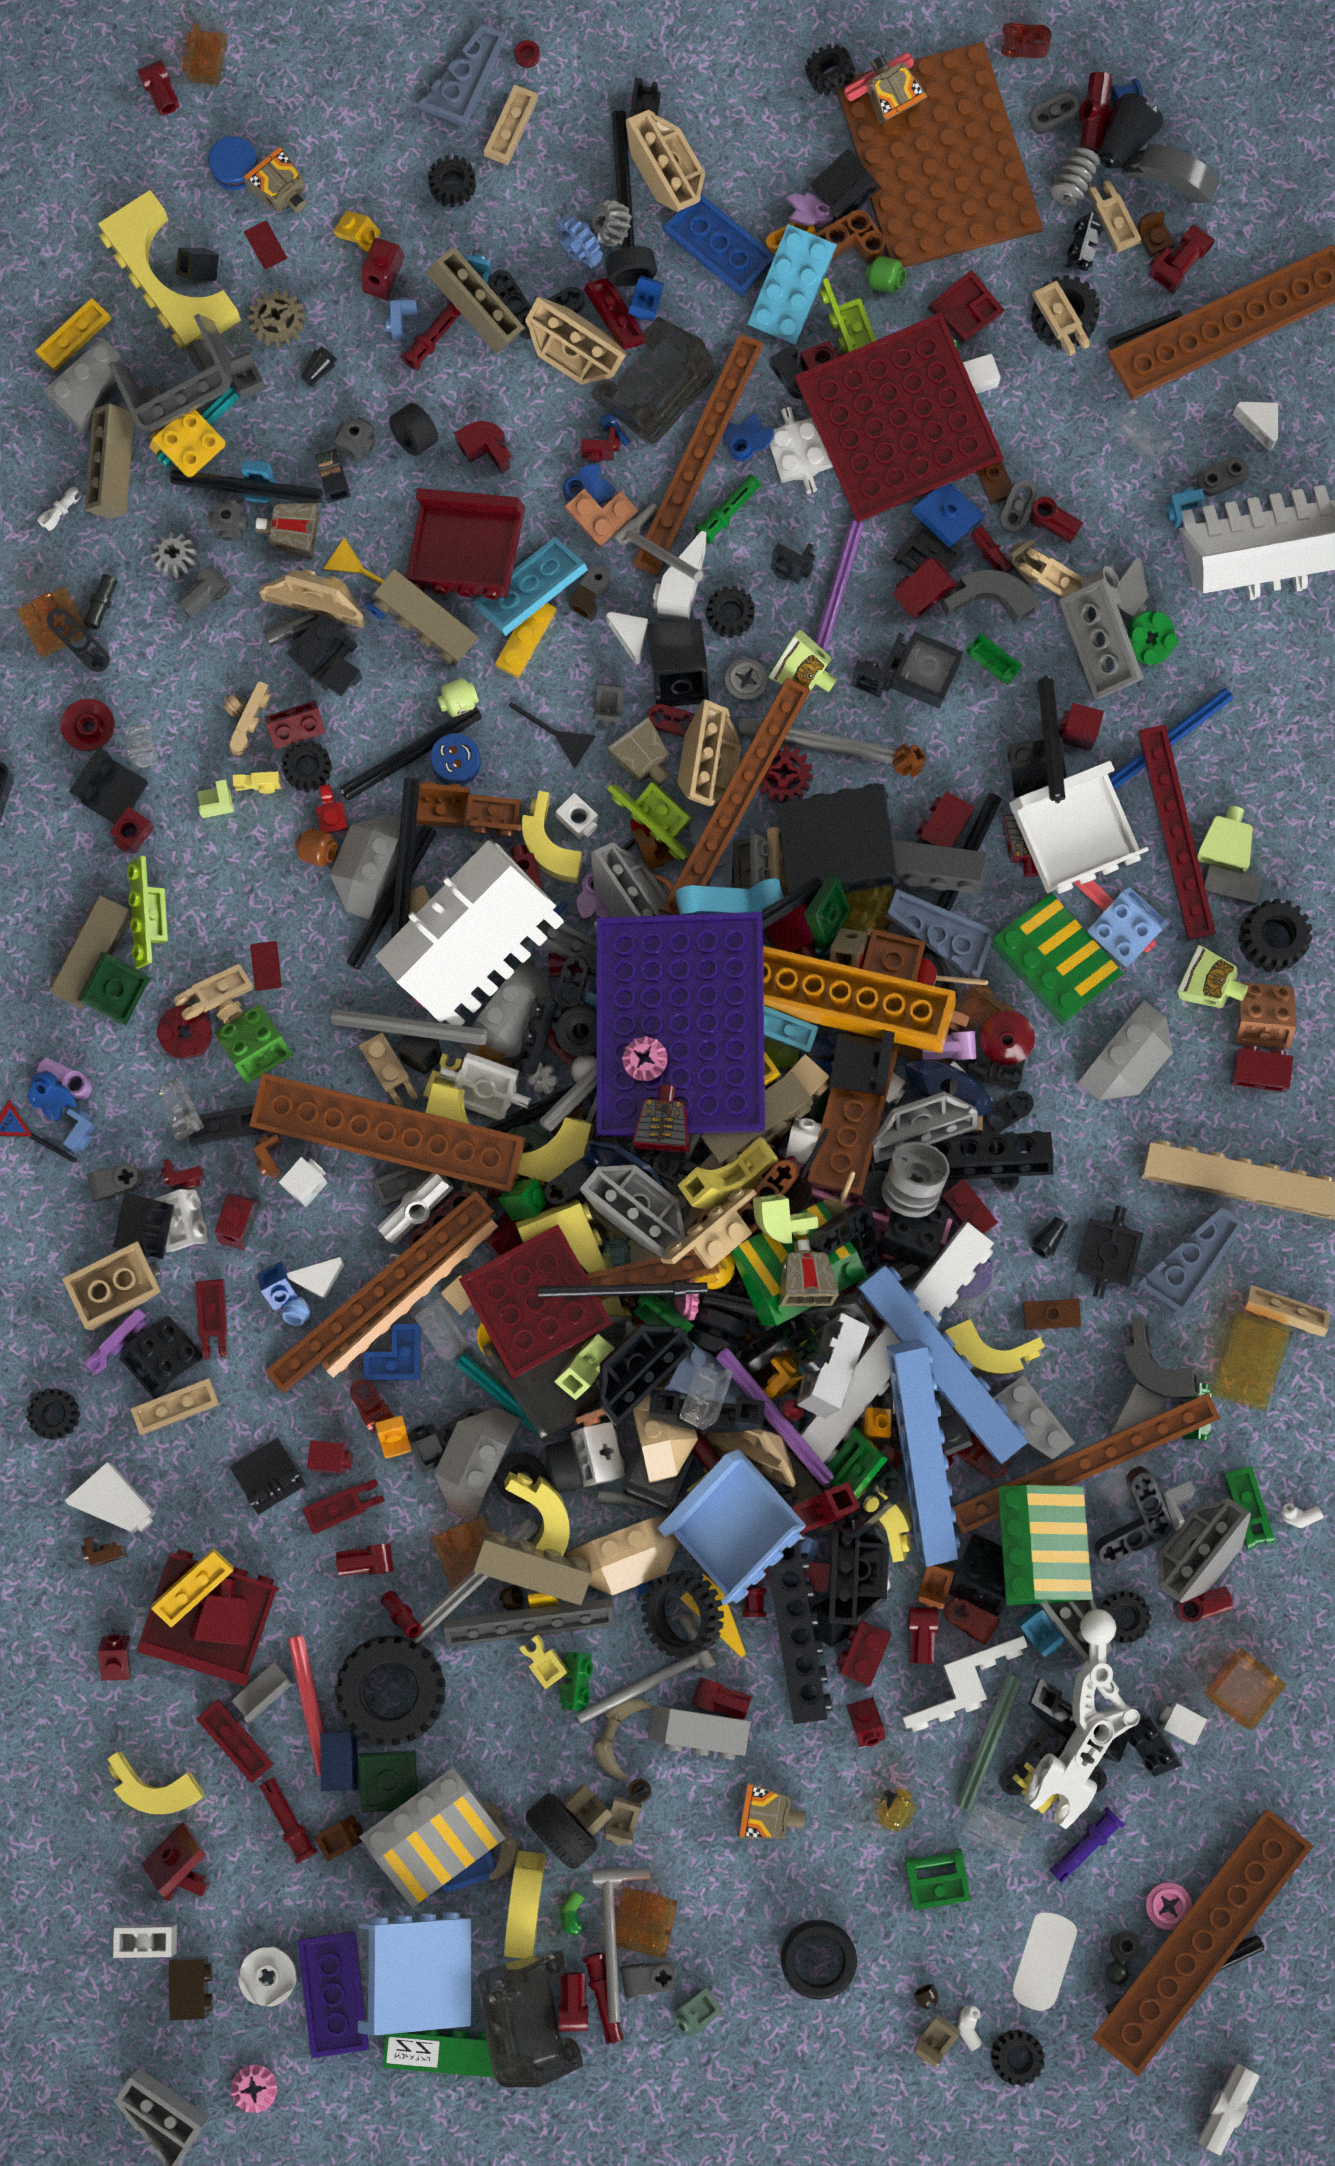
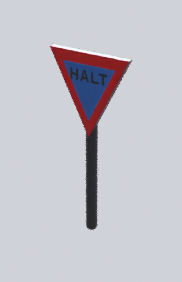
M10 1100L7 1102L0 1114V1136L29 1137L71 1162L77 1163L78 1159L31 1133Z

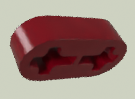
M663 704L653 705L647 714V717L651 720L657 731L680 737L685 736L689 726H687L686 730H682L681 724L674 722V720L683 722L684 718H688L690 724L695 716L689 711ZM663 712V717L671 720L662 719L660 723H656L655 717L652 715Z

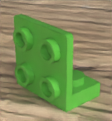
M261 1004L256 1005L214 1033L246 1084H249L260 1077L262 1073L268 1072L293 1056Z

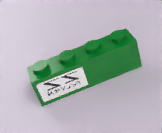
M439 2029L386 2034L382 2068L498 2078L500 2075L503 2039L497 2038V2033L480 2032L479 2036H468V2031L462 2029H451V2034L439 2033Z

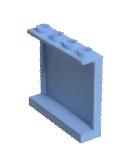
M738 1449L724 1455L658 1527V1530L664 1537L671 1534L676 1536L726 1595L721 1601L722 1605H725L732 1601L735 1603L740 1602L749 1593L746 1589L751 1584L755 1585L766 1575L764 1570L769 1565H775L784 1556L782 1551L787 1546L789 1548L801 1538L799 1533L805 1528L806 1524L744 1453Z
M443 1912L442 1918H436V1914H419L418 1920H412L411 1915L395 1916V1921L388 1922V1917H371L370 1923L359 1924V1928L369 1929L368 2020L358 2021V2033L384 2035L471 2026V1918H461L460 1912Z

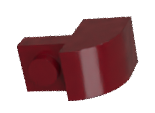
M476 421L454 432L455 441L469 463L488 453L501 474L510 469L509 459L511 455L503 444L505 443L504 432L497 425L487 421Z
M846 1482L791 1508L806 1524L805 1528L799 1533L802 1535L841 1519L858 1510L860 1506L850 1483Z

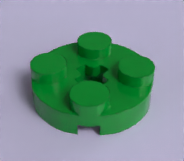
M1139 612L1129 620L1126 628H1129L1127 634L1137 662L1142 664L1156 665L1161 663L1178 644L1173 623L1162 612ZM1148 632L1154 635L1152 643H1146Z

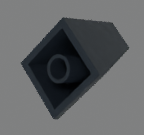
M701 619L647 624L655 703L674 707L701 704L703 700L709 701L708 669Z

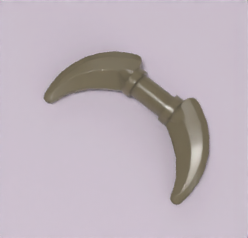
M629 1699L605 1712L607 1725L600 1741L594 1744V1750L601 1767L615 1778L628 1779V1776L616 1763L613 1753V1739L617 1727L620 1726L622 1720L633 1712L651 1709L652 1704L644 1700Z
M481 1801L506 1837V1839L499 1843V1861L494 1871L489 1875L490 1880H495L503 1876L513 1866L518 1854L519 1844L516 1838H512L503 1823V1810L492 1803Z

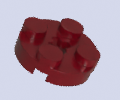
M184 1004L169 1009L162 1016L158 1024L157 1037L160 1045L170 1056L177 1059L198 1057L208 1049L212 1042L211 1022L204 1012L189 1020L183 1018L181 1013L192 1005ZM187 1025L191 1026L189 1031L192 1035L189 1038L187 1036H184L182 1039L179 1038V1028H185Z

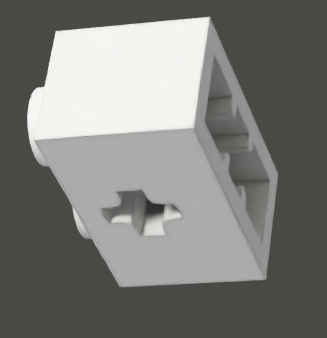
M302 1157L279 1181L282 1187L305 1207L311 1203L328 1182L323 1177L326 1173L322 1167L311 1158L306 1162Z
M612 1422L584 1427L571 1432L584 1487L611 1482L624 1477L625 1462L620 1455L618 1434Z
M177 1924L119 1925L114 1928L113 1958L172 1957L177 1954Z

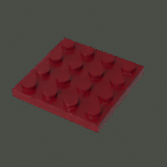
M558 1224L459 1278L463 1289L512 1379L613 1324L598 1296L537 1297V1286L591 1285Z

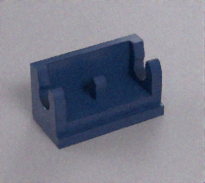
M354 1731L320 1733L321 1791H351L359 1789L358 1736L353 1733Z

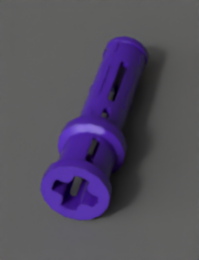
M1108 1807L1104 1809L1105 1813L1093 1825L1089 1824L1087 1826V1832L1049 1869L1061 1883L1100 1845H1106L1108 1843L1107 1839L1119 1827L1123 1828L1125 1826Z

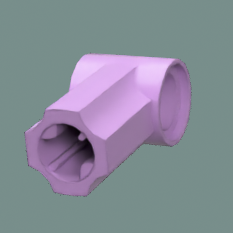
M975 1031L950 1033V1035L946 1036L942 1054L922 1049V1060L952 1058V1060L976 1059Z
M46 1057L40 1062L36 1070V1074L43 1071L54 1074L59 1084L65 1086L75 1100H85L92 1092L90 1080L81 1072L73 1071ZM82 1080V1087L77 1091H72L73 1083Z

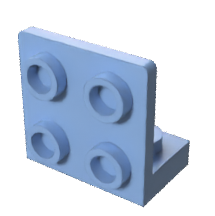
M1128 887L1121 892L1088 929V933L1125 967H1128L1150 942L1167 927L1169 922L1133 889Z

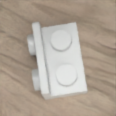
M180 1189L154 1199L174 1205L165 1248L166 1252H174L194 1244H205L208 1242L207 1227L203 1221L200 1208L201 1201L196 1190Z

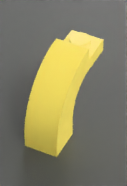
M538 791L537 799L532 798L530 814L534 815V817L523 815L522 818L523 838L528 853H534L537 866L547 875L560 881L578 884L583 859L582 852L558 847L550 841L545 832L550 795L549 792Z
M758 1138L731 1164L729 1163L715 1170H705L696 1167L677 1186L693 1207L711 1209L720 1205L723 1206L729 1201L728 1196L736 1189L756 1188L763 1180L762 1175L779 1159L767 1142L762 1138Z
M971 1319L944 1331L955 1344L952 1349L958 1356L963 1354L972 1364L973 1370L994 1376L1010 1375L1022 1371L1024 1366L1020 1359L1024 1358L1025 1362L1031 1361L1041 1356L1039 1351L1045 1347L1041 1337L1011 1350L993 1349L980 1339Z
M509 1472L504 1481L505 1489L532 1503L539 1509L543 1517L541 1528L532 1542L534 1548L543 1551L546 1548L560 1552L563 1557L569 1541L570 1527L566 1506L560 1493L542 1476H539L536 1483L532 1484L533 1480L522 1473L515 1475Z
M870 1481L858 1498L874 1484L872 1481ZM881 1490L878 1492L885 1500L888 1498ZM872 1498L867 1502L866 1509L868 1512H873L878 1508V1498ZM900 1499L879 1519L887 1532L893 1562L904 1561L908 1551H911L909 1535H904V1532L910 1531L913 1527L909 1510Z
M116 1752L108 1758L111 1764L108 1766L110 1773L115 1780L121 1779L123 1782L114 1791L125 1803L139 1811L149 1814H170L184 1810L206 1796L191 1772L184 1774L166 1787H153L144 1783L137 1776L122 1752Z
M518 1850L507 1919L505 1957L533 1960L546 1854Z

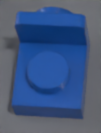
M282 1261L257 1274L260 1290L273 1310H277L283 1307L285 1303L298 1298L297 1293L290 1284L287 1269Z

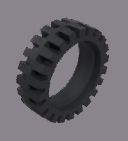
M677 1571L656 1579L652 1585H649L647 1588L649 1593L644 1594L642 1599L646 1602L641 1605V1611L646 1612V1615L642 1616V1623H648L649 1625L644 1628L646 1634L652 1633L653 1636L650 1638V1641L653 1644L659 1643L657 1649L661 1652L666 1651V1655L670 1657L686 1658L708 1650V1648L716 1643L715 1640L719 1639L721 1633L718 1631L723 1629L724 1623L718 1621L724 1617V1611H718V1607L722 1606L721 1599L715 1601L714 1598L718 1595L716 1589L709 1590L712 1584L708 1580L702 1581L704 1576L700 1574L694 1575L693 1571ZM673 1587L686 1590L694 1598L699 1608L700 1629L698 1635L692 1641L680 1639L671 1630L666 1620L664 1609L666 1595Z

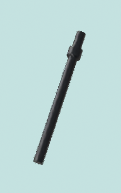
M673 1280L672 1283L537 1286V1297L670 1294L673 1297H685V1294H707L708 1286L707 1282L685 1283V1280Z

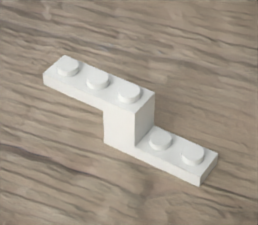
M1024 1636L942 1665L954 1698L901 1717L905 1729L912 1728L913 1732L929 1727L927 1721L938 1718L939 1722H943L956 1717L954 1711L965 1708L966 1712H970L982 1707L981 1701L987 1698L975 1666L979 1665L980 1670L996 1665L995 1659L1004 1655L1007 1660L1023 1655L1021 1649L1028 1647Z

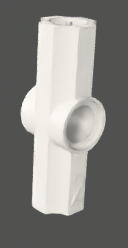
M432 1173L415 1191H409L403 1196L401 1204L377 1227L378 1231L386 1240L396 1245L416 1224H421L428 1219L430 1210L454 1188L453 1184L445 1175ZM415 1204L422 1205L418 1210H410L411 1206Z
M1238 2063L1235 2064L1223 2090L1216 2094L1211 2104L1210 2116L1197 2141L1200 2145L1221 2156L1234 2128L1241 2124L1248 2107L1246 2103L1260 2077L1258 2074Z

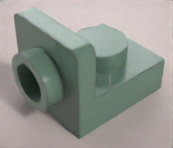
M706 1987L683 2006L673 2011L672 2015L675 2018V2024L678 2029L689 2037L702 2030L718 2017L723 2010Z

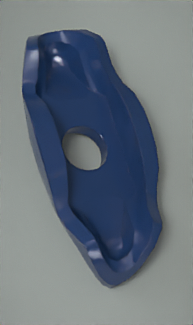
M915 1060L909 1062L905 1067L907 1079L925 1098L941 1093L942 1082L946 1079H952L957 1084V1090L952 1096L974 1106L978 1117L988 1114L992 1109V1100L984 1088L973 1077L952 1065L931 1060Z
M589 1140L586 1143L584 1156L594 1170L597 1167L620 1166L621 1163L628 1162L636 1165L668 1191L667 1186L657 1172L644 1159L627 1148L600 1140Z

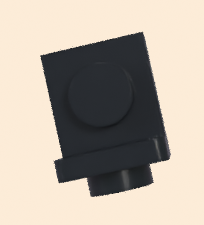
M433 1424L419 1425L407 1436L421 1471L424 1473L438 1466L444 1449Z

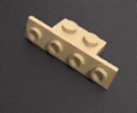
M739 1188L733 1191L728 1196L729 1201L723 1206L720 1205L713 1208L707 1214L709 1218L703 1223H697L686 1232L688 1235L683 1240L676 1241L668 1246L666 1249L667 1253L660 1258L661 1261L667 1264H675L693 1249L706 1268H713L752 1234L737 1213V1210L757 1194L755 1190Z

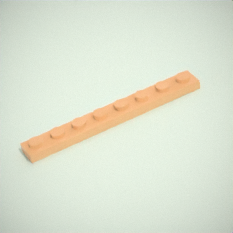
M490 1217L321 1362L325 1370L333 1378L339 1372L344 1371L356 1356L365 1352L380 1334L387 1332L392 1323L400 1316L405 1315L415 1302L427 1295L439 1280L448 1276L462 1259L467 1258L472 1253L475 1247L483 1240L488 1239L498 1227L495 1221Z

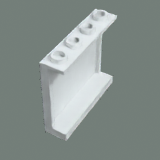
M1111 760L1064 779L1066 798L1058 804L1049 799L1048 786L1023 795L1009 803L1047 893L1057 889L1058 894L1074 888L1073 882L1079 880L1081 885L1096 879L1095 873L1102 871L1104 875L1119 869L1117 864L1125 862L1126 866L1141 860L1140 854L1149 851L1148 847L1139 849L1108 774L1115 771Z

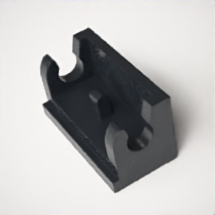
M635 78L630 117L647 110L652 111L658 116L661 92H658L657 82L653 81L652 87L644 86L642 78Z

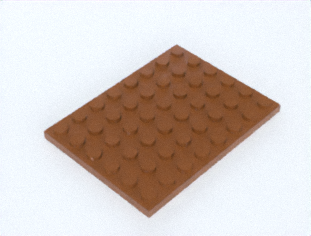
M984 41L914 59L913 66L909 68V71L928 97L880 125L877 122L868 92L853 101H849L841 88L837 90L857 159L882 187L870 198L879 230L885 239L884 246L888 258L900 260L903 268L1042 232L1043 225ZM873 70L856 74L854 78H851L852 82L858 80L859 78L865 76Z

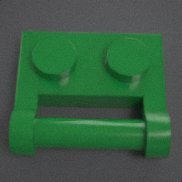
M854 1426L849 1433V1439L830 1463H825V1465L833 1474V1479L830 1482L834 1487L849 1482L857 1499L888 1458L868 1439V1436L861 1429ZM859 1444L860 1446L858 1447V1449L854 1452V1454L850 1457V1459L838 1473V1469L842 1466V1464L846 1461L849 1455Z
M961 1848L952 1849V1853L914 1859L913 1856L904 1858L914 1911L971 1901ZM955 1864L956 1873L917 1879V1870Z

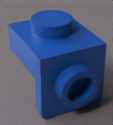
M639 276L628 314L634 315L638 319L653 322L664 283Z

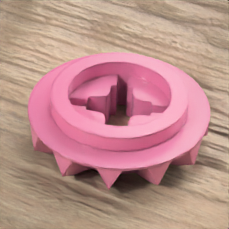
M644 1036L643 1038L634 1039L625 1047L622 1057L623 1065L626 1072L632 1078L639 1081H650L660 1076L665 1070L667 1052L657 1039ZM650 1050L649 1057L654 1064L644 1062L642 1065H639L640 1059L636 1052L638 1054H645Z
M694 1279L685 1280V1283H696ZM685 1294V1297H674L677 1313L686 1320H694L699 1311V1294Z
M1164 1882L1153 1887L1147 1896L1146 1911L1150 1920L1158 1927L1166 1930H1174L1192 1907V1901L1187 1891L1175 1883ZM1161 1896L1169 1901L1178 1898L1173 1905L1176 1916L1169 1911L1159 1914L1164 1907Z
M255 2064L248 2065L238 2071L231 2085V2095L235 2105L244 2110V2112L259 2113L267 2109L277 2095V2081L273 2073L268 2068ZM251 2076H253L256 2086H266V2088L257 2093L256 2102L252 2093L242 2092V2090L250 2086Z

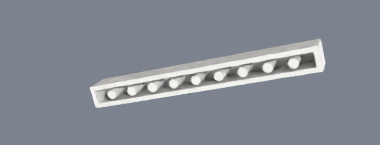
M963 1222L911 1289L920 1300L917 1303L918 1307L923 1313L926 1310L929 1311L937 1323L942 1318L939 1316V1313L945 1306L950 1308L959 1295L956 1292L962 1284L967 1286L976 1274L973 1271L979 1262L984 1264L993 1253L990 1248L994 1243L968 1222ZM886 1324L879 1330L880 1334L875 1335L859 1356L840 1411L833 1413L826 1419L814 1414L799 1433L823 1463L824 1461L829 1463L838 1452L835 1447L841 1439L846 1441L850 1437L849 1433L854 1428L852 1425L859 1417L862 1419L865 1417V1409L873 1407L870 1402L876 1394L880 1397L890 1385L887 1382L890 1378L886 1346L901 1342Z

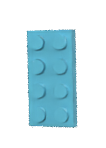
M787 224L747 325L797 345L837 244Z
M554 537L513 570L508 598L498 597L497 600H491L481 595L473 603L476 609L506 636L588 569L580 558Z

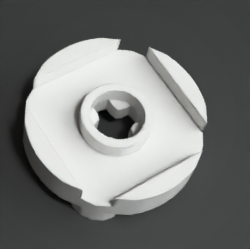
M276 1946L261 1947L254 1950L244 1959L241 1965L239 1986L243 1995L254 2004L261 2006L278 2005L291 1995L297 1983V1969L293 1959L287 1952ZM266 1968L268 1971L273 1970L275 1972L273 1984H270L268 1981L264 1983L261 1981L260 1978L264 1975L263 1969Z

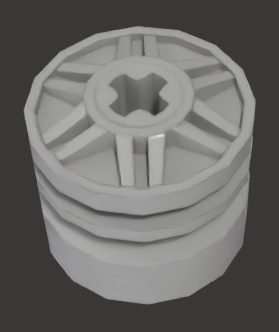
M921 1142L904 1143L896 1148L882 1184V1197L886 1204L895 1212L909 1217L927 1216L933 1212L939 1202L942 1189L950 1172L949 1162L945 1155L937 1148Z

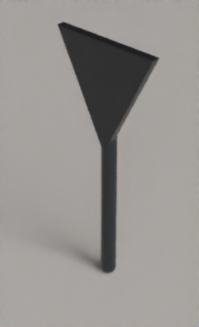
M509 703L510 708L554 735L574 768H576L596 738L595 735L556 731L516 704Z

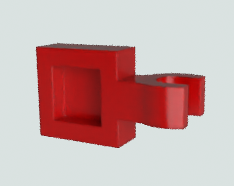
M330 784L319 786L324 805L316 807L320 831L330 834L348 830L343 803L334 802Z

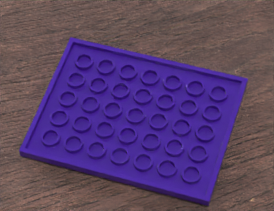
M762 912L597 918L598 1137L634 1136L644 1100H658L660 1085L676 1087L675 1101L684 1102L687 1107L689 1134L766 1132ZM644 1036L657 1039L667 1052L665 1070L660 1076L650 1081H639L632 1078L626 1072L622 1060L625 1047L634 1039L643 1038ZM650 1050L645 1054H638L636 1052L640 1059L639 1065H642L644 1062L654 1064L649 1057Z

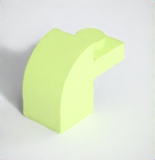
M781 1194L753 1198L754 1215L758 1227L766 1235L779 1242L792 1243V1234L804 1235L809 1233V1229L818 1228L817 1216L809 1212L790 1215L789 1199Z
M597 1333L589 1342L586 1341L572 1356L554 1382L576 1400L592 1385L600 1373V1362L614 1347Z

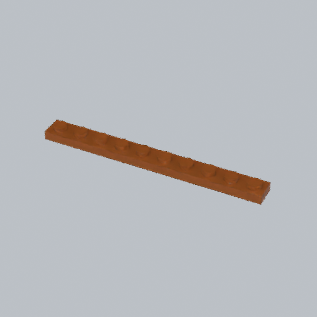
M739 334L645 537L668 552L672 548L763 350L764 343L743 334ZM640 548L633 565L637 569L658 577L665 562Z
M788 677L784 680L660 911L667 915H679L675 891L684 886H705L810 690Z
M478 1191L472 1193L265 1370V1372L282 1393H286L492 1217L495 1211Z
M1209 1393L1202 1394L953 1506L957 1524L962 1534L1000 1518L998 1487L1019 1485L1071 1486L1221 1418Z

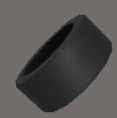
M644 246L618 249L610 253L605 260L608 281L616 286H634L637 284L639 276L652 279L657 273L654 252Z

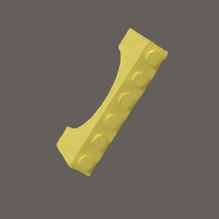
M149 190L99 222L101 234L98 236L107 249L112 247L116 253L113 257L120 268L126 267L130 272L127 276L136 289L140 287L145 294L142 297L150 309L155 307L159 312L157 318L164 329L169 327L174 334L171 337L179 349L184 347L186 350L193 341L204 339L194 318L196 314L213 320L220 334L240 322L241 318L237 308L224 290L207 297H188L168 289L153 274L149 264L150 246L157 231L169 220L165 209L152 191Z
M433 1083L426 1113L469 1123L464 1108L465 1089L442 1083ZM565 1117L559 1132L549 1143L535 1151L522 1153L516 1179H519V1175L530 1177V1179L536 1178L540 1185L545 1186L546 1182H550L563 1173L566 1168L585 1157V1146L589 1140H593L596 1123L573 1117ZM556 1186V1188H555V1189L560 1190V1191H564V1190H565V1188H564L563 1186H560V1187H557V1186Z
M578 1198L541 1212L536 1217L527 1218L515 1223L523 1243L558 1224L579 1263L588 1273L612 1268L607 1254L602 1256L598 1248L603 1243L597 1229L591 1230L588 1220L592 1219L586 1203L581 1205ZM618 1296L600 1300L608 1315L629 1316L630 1320H633L629 1308L626 1305H621ZM593 1335L585 1339L574 1352L567 1349L570 1359L586 1341L589 1342L593 1338Z

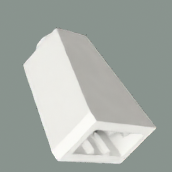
M108 1462L65 1500L72 1507L131 1532H136L137 1530L140 1532L144 1531L153 1523L151 1517L156 1514L114 1465Z

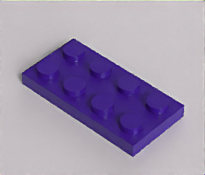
M356 1931L298 1939L311 2058L369 2050L368 2034L358 2033V2021L366 2020Z

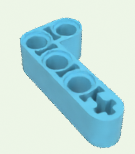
M775 878L763 880L750 889L691 885L684 886L675 891L679 915L761 912L784 897L780 880Z

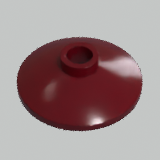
M82 699L74 702L65 710L61 719V732L64 739L70 746L80 751H94L98 747L102 748L109 742L115 729V720L111 710L104 703L95 699ZM93 724L94 729L87 732L85 731V726Z
M1000 1011L993 1014L985 1021L980 1031V1044L983 1052L990 1060L1001 1065H1013L1023 1061L1034 1047L1035 1033L1030 1021L1015 1011ZM1010 1035L1013 1038L1012 1043H1003V1037Z

